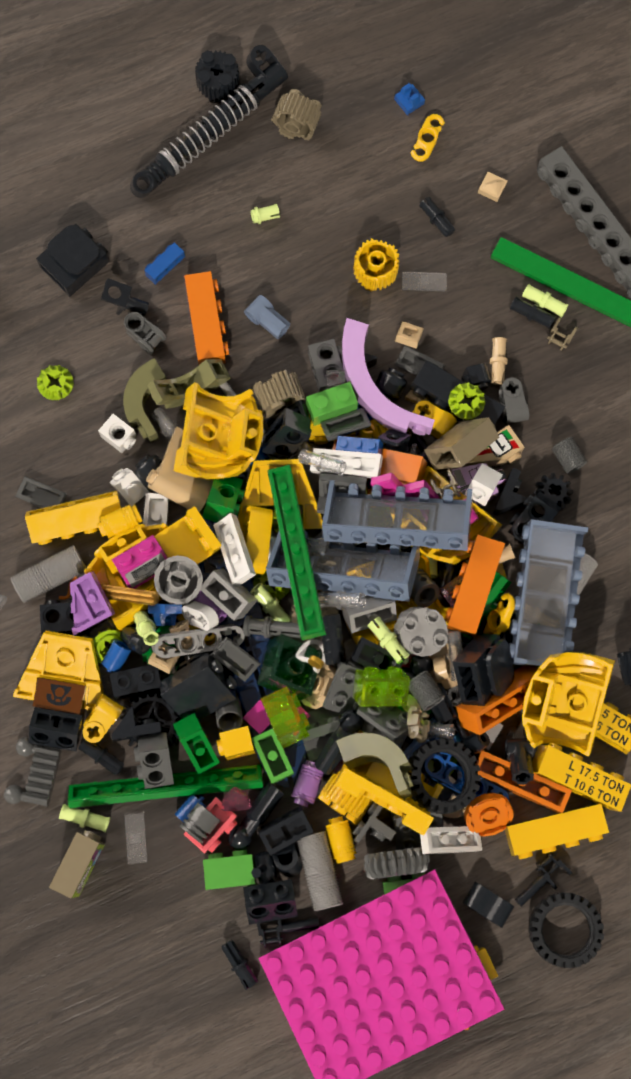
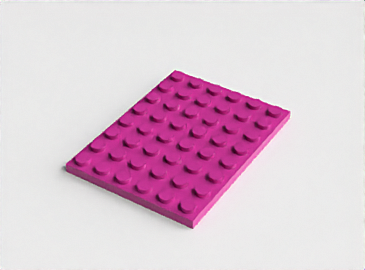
M435 869L258 958L315 1079H366L505 1010Z

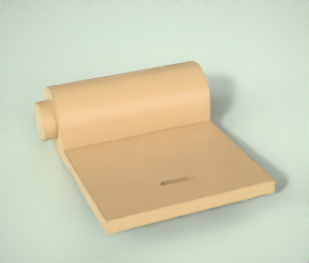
M176 427L161 465L156 470L152 469L146 482H148V488L188 510L195 506L198 512H200L206 503L214 479H201L173 471L176 451L181 447L183 430Z

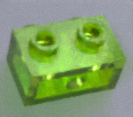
M365 667L364 670H356L353 699L360 707L407 706L410 677L398 667H388V670Z
M286 686L261 698L276 737L283 748L310 736L307 730L310 723L305 713L300 714L297 708L302 705L296 692L291 694Z

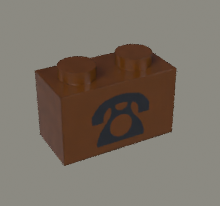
M38 678L32 706L34 708L82 715L83 717L86 686Z

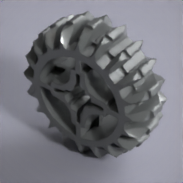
M422 847L367 854L364 857V871H366V876L369 879L427 872L430 869V856L422 854Z

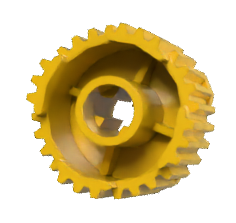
M371 238V241L366 240V243H362V248L359 247L358 251H356L353 268L354 275H356L355 278L358 279V283H362L361 286H364L366 290L374 291L377 288L382 290V287L386 288L387 285L390 286L395 281L399 268V253H397L398 250L395 249L394 245H387V242L383 243L382 240L378 242V240Z
M340 771L336 774L333 773L317 798L328 806L332 802L330 808L340 815L345 816L347 813L346 818L357 825L373 801L362 794H359L356 798L335 786Z

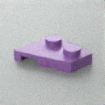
M94 571L70 583V594L72 596L71 613L74 616L73 635L115 614Z

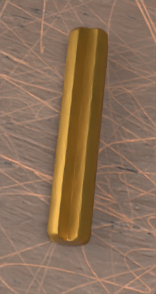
M100 584L110 600L151 606L159 602V594L154 591Z

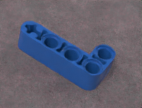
M443 732L435 733L430 741L438 740L441 737H444L446 740H455V738L450 733ZM439 752L431 754L424 761L421 771L427 777L460 793L464 786V771L462 767L450 761L452 755ZM430 759H434L436 762V769L433 772L428 769ZM452 770H455L457 773V780L454 783L449 780V773ZM483 778L478 782L480 788L475 793L476 797L487 793H496L503 795L509 800V795L504 789Z

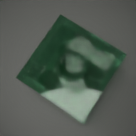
M283 634L269 640L257 684L297 701L310 697L317 673L309 663L296 658V653L303 643ZM308 646L304 657L310 658L311 655H314L321 659L322 651Z

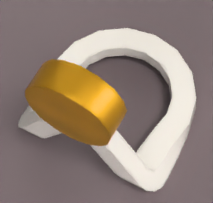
M310 639L301 645L296 653V658L313 666V670L316 673L320 672L325 663L323 642L317 639ZM310 644H316L321 648V659L314 655H311L310 658L304 657L305 651Z

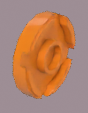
M483 794L474 798L466 807L464 819L471 832L479 833L480 836H492L507 828L506 825L513 819V808L509 800L501 794Z

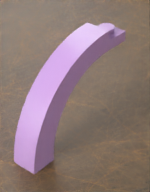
M347 318L342 340V363L347 383H351L358 403L374 420L388 429L406 434L408 428H410L418 435H430L434 419L402 409L388 400L376 387L368 372L364 356V344L369 325Z

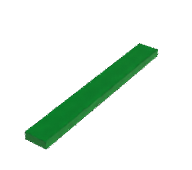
M502 237L498 241L491 254V259L631 327V300Z
M290 465L270 469L267 472L302 641L324 636L326 631L292 469Z
M261 765L206 770L200 774L197 771L173 774L174 784L145 789L144 780H139L138 778L69 785L68 806L69 808L263 788Z

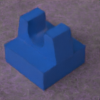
M410 83L402 87L401 91L394 98L406 115H409L425 103L423 96Z
M148 605V613L153 614L155 626H175L177 614H182V605Z

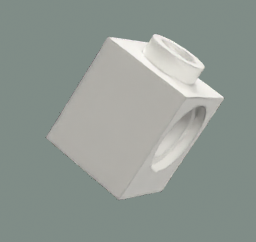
M114 414L98 430L101 438L121 453L126 449H131L136 442L135 430ZM118 431L125 432L124 437L121 439L114 438V434Z
M482 463L468 489H472V499L485 506L503 474Z

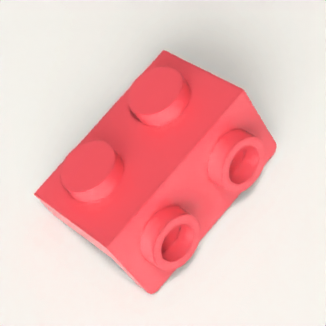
M217 797L214 798L206 809L216 816L220 822L210 834L207 833V839L203 838V844L199 843L187 832L184 833L204 854L208 851L213 853L221 844L219 838L224 832L229 834L238 824L235 821L238 816Z

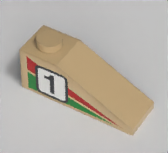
M510 425L497 432L500 438L463 467L486 463L488 467L502 466L507 462L513 464L522 457L521 453L525 447Z

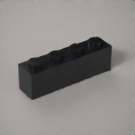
M425 361L410 387L414 395L421 399L426 398L438 408L452 413L457 421L489 417L494 425L496 424L505 406L485 394L486 403L479 416L473 419H461L454 415L449 407V395L457 385L466 383L433 363ZM464 395V399L459 404L467 403L471 407L470 403L475 397L468 398Z

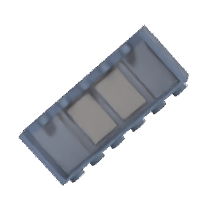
M330 480L322 522L324 541L424 546L432 549L468 551L472 513V489L467 490L466 500H453V491L451 489L444 490L443 499L430 498L429 489L425 487L420 489L419 497H406V489L403 486L396 488L395 496L382 495V487L380 485H373L372 495L359 494V486L355 483L349 485L348 493H339L335 489V480Z
M533 519L523 526L522 539H525L524 549L521 548L519 553V563H522L521 572L517 573L516 578L519 594L514 597L516 618L512 619L510 626L513 640L512 643H509L513 664L539 668L552 654L573 652L574 642H571L572 630L577 624V618H574L575 605L579 603L580 595L577 594L578 581L582 579L580 562L585 554V547H582L583 536L588 532V527Z
M278 531L266 566L269 586L291 588L280 531ZM305 531L317 590L410 601L420 559L419 546H413L411 553L401 552V545L390 544V551L378 549L377 543H367V548L355 547V543H343V546L332 545V542L324 541L323 534L320 543L309 542L308 533Z

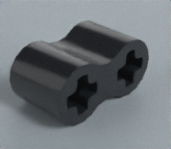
M474 882L462 902L500 928H503L514 909L512 904L477 882Z

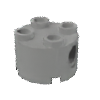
M177 555L167 558L160 563L155 571L154 583L156 591L163 600L170 604H187L197 597L202 588L203 577L201 570L196 562L188 557Z
M420 606L410 607L398 616L399 618L393 629L398 636L397 640L408 653L421 657L432 656L447 644V624L437 610Z

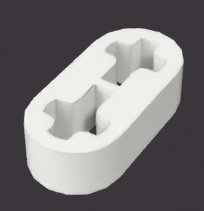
M192 601L182 607L183 617L192 626L208 631L219 623L215 610L210 606Z

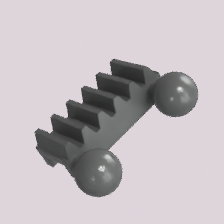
M23 737L16 743L17 753L21 756L35 754L33 756V764L30 767L31 772L28 776V784L25 787L26 792L18 785H10L4 791V798L10 804H17L23 801L49 807L62 749L30 744L29 738Z

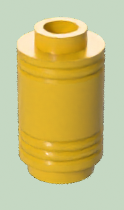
M129 504L100 517L101 522L97 525L103 537L107 535L111 539L116 534L139 525L143 520L137 506Z
M343 816L329 819V825L325 826L333 860L336 859L337 864L356 859L355 854H357L349 820L344 821Z

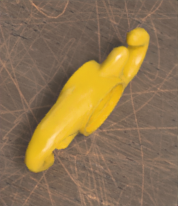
M438 114L428 116L418 133L414 149L421 148L425 151L423 156H418L415 150L411 151V156L418 162H423L430 157L437 143L438 134L442 130L441 126H432L431 121L438 120L441 126L445 124L444 119ZM429 133L434 139L431 142H425L422 139V135Z
M510 593L501 595L502 600L508 599L506 608H504V603L500 601L497 609L489 613L483 631L484 634L500 635L501 632H505L509 628L510 619L515 609V599ZM500 615V625L497 626V618Z

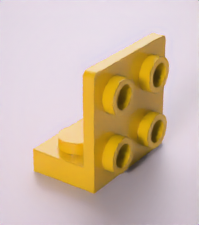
M195 506L189 509L183 518L155 535V539L168 558L177 555L185 556L195 561L197 565L218 552L222 546Z

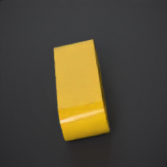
M248 505L244 515L242 533L255 573L263 575L268 564L273 511L272 509Z

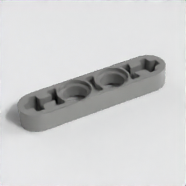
M234 624L215 626L208 631L194 629L161 634L158 637L159 641L151 647L153 652L159 657L170 658L214 651L225 639L221 637V634L224 636L231 635L232 630L237 633V636L233 638V642L239 646L243 643L245 635L242 628ZM208 633L215 634V642L212 645H206L204 642V638ZM190 636L193 640L192 646L188 649H183L181 646L182 639ZM162 641L167 644H175L176 648L173 646L166 647L165 652L158 647L163 644Z

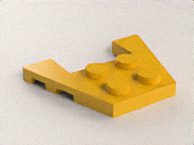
M301 459L260 460L253 462L238 514V521L242 531L244 515L248 505L274 506L267 470L286 465L291 466L299 505H303L304 529H322L323 518L321 513H317V502Z
M45 631L13 693V697L34 700L38 678L86 686L83 709L92 711L98 699L104 694L93 639Z

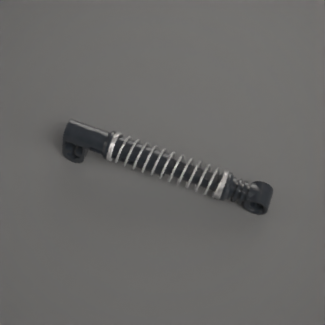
M257 45L251 50L247 56L246 63L255 77L247 84L243 83L237 87V90H234V95H228L226 101L221 100V105H215V110L213 112L208 111L209 115L207 117L202 116L201 123L196 121L197 131L193 127H189L192 133L191 136L183 132V136L186 139L184 142L179 137H176L179 146L176 147L175 144L170 143L172 152L166 148L158 152L154 162H151L145 169L138 172L131 180L130 190L132 194L136 197L144 198L157 188L162 181H165L166 178L179 174V168L184 169L186 162L192 163V157L198 158L199 152L203 153L205 152V147H211V141L217 142L218 136H224V131L228 132L231 130V126H237V120L243 121V115L248 116L250 110H256L260 106V101L288 79L286 70L269 48L264 45ZM268 62L269 66L262 71L260 67ZM257 87H259L260 90H258L255 94L252 95L251 92L254 91ZM209 139L210 145H206L204 142ZM201 144L203 145V151L197 149ZM194 150H196L197 156H194L191 153ZM189 155L191 160L187 161L184 158ZM182 160L184 162L183 167L178 165ZM144 180L148 188L145 190L140 189L137 186V181Z

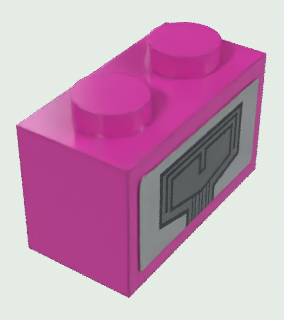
M152 535L113 558L112 561L128 588L136 589L155 577L156 569L167 557Z

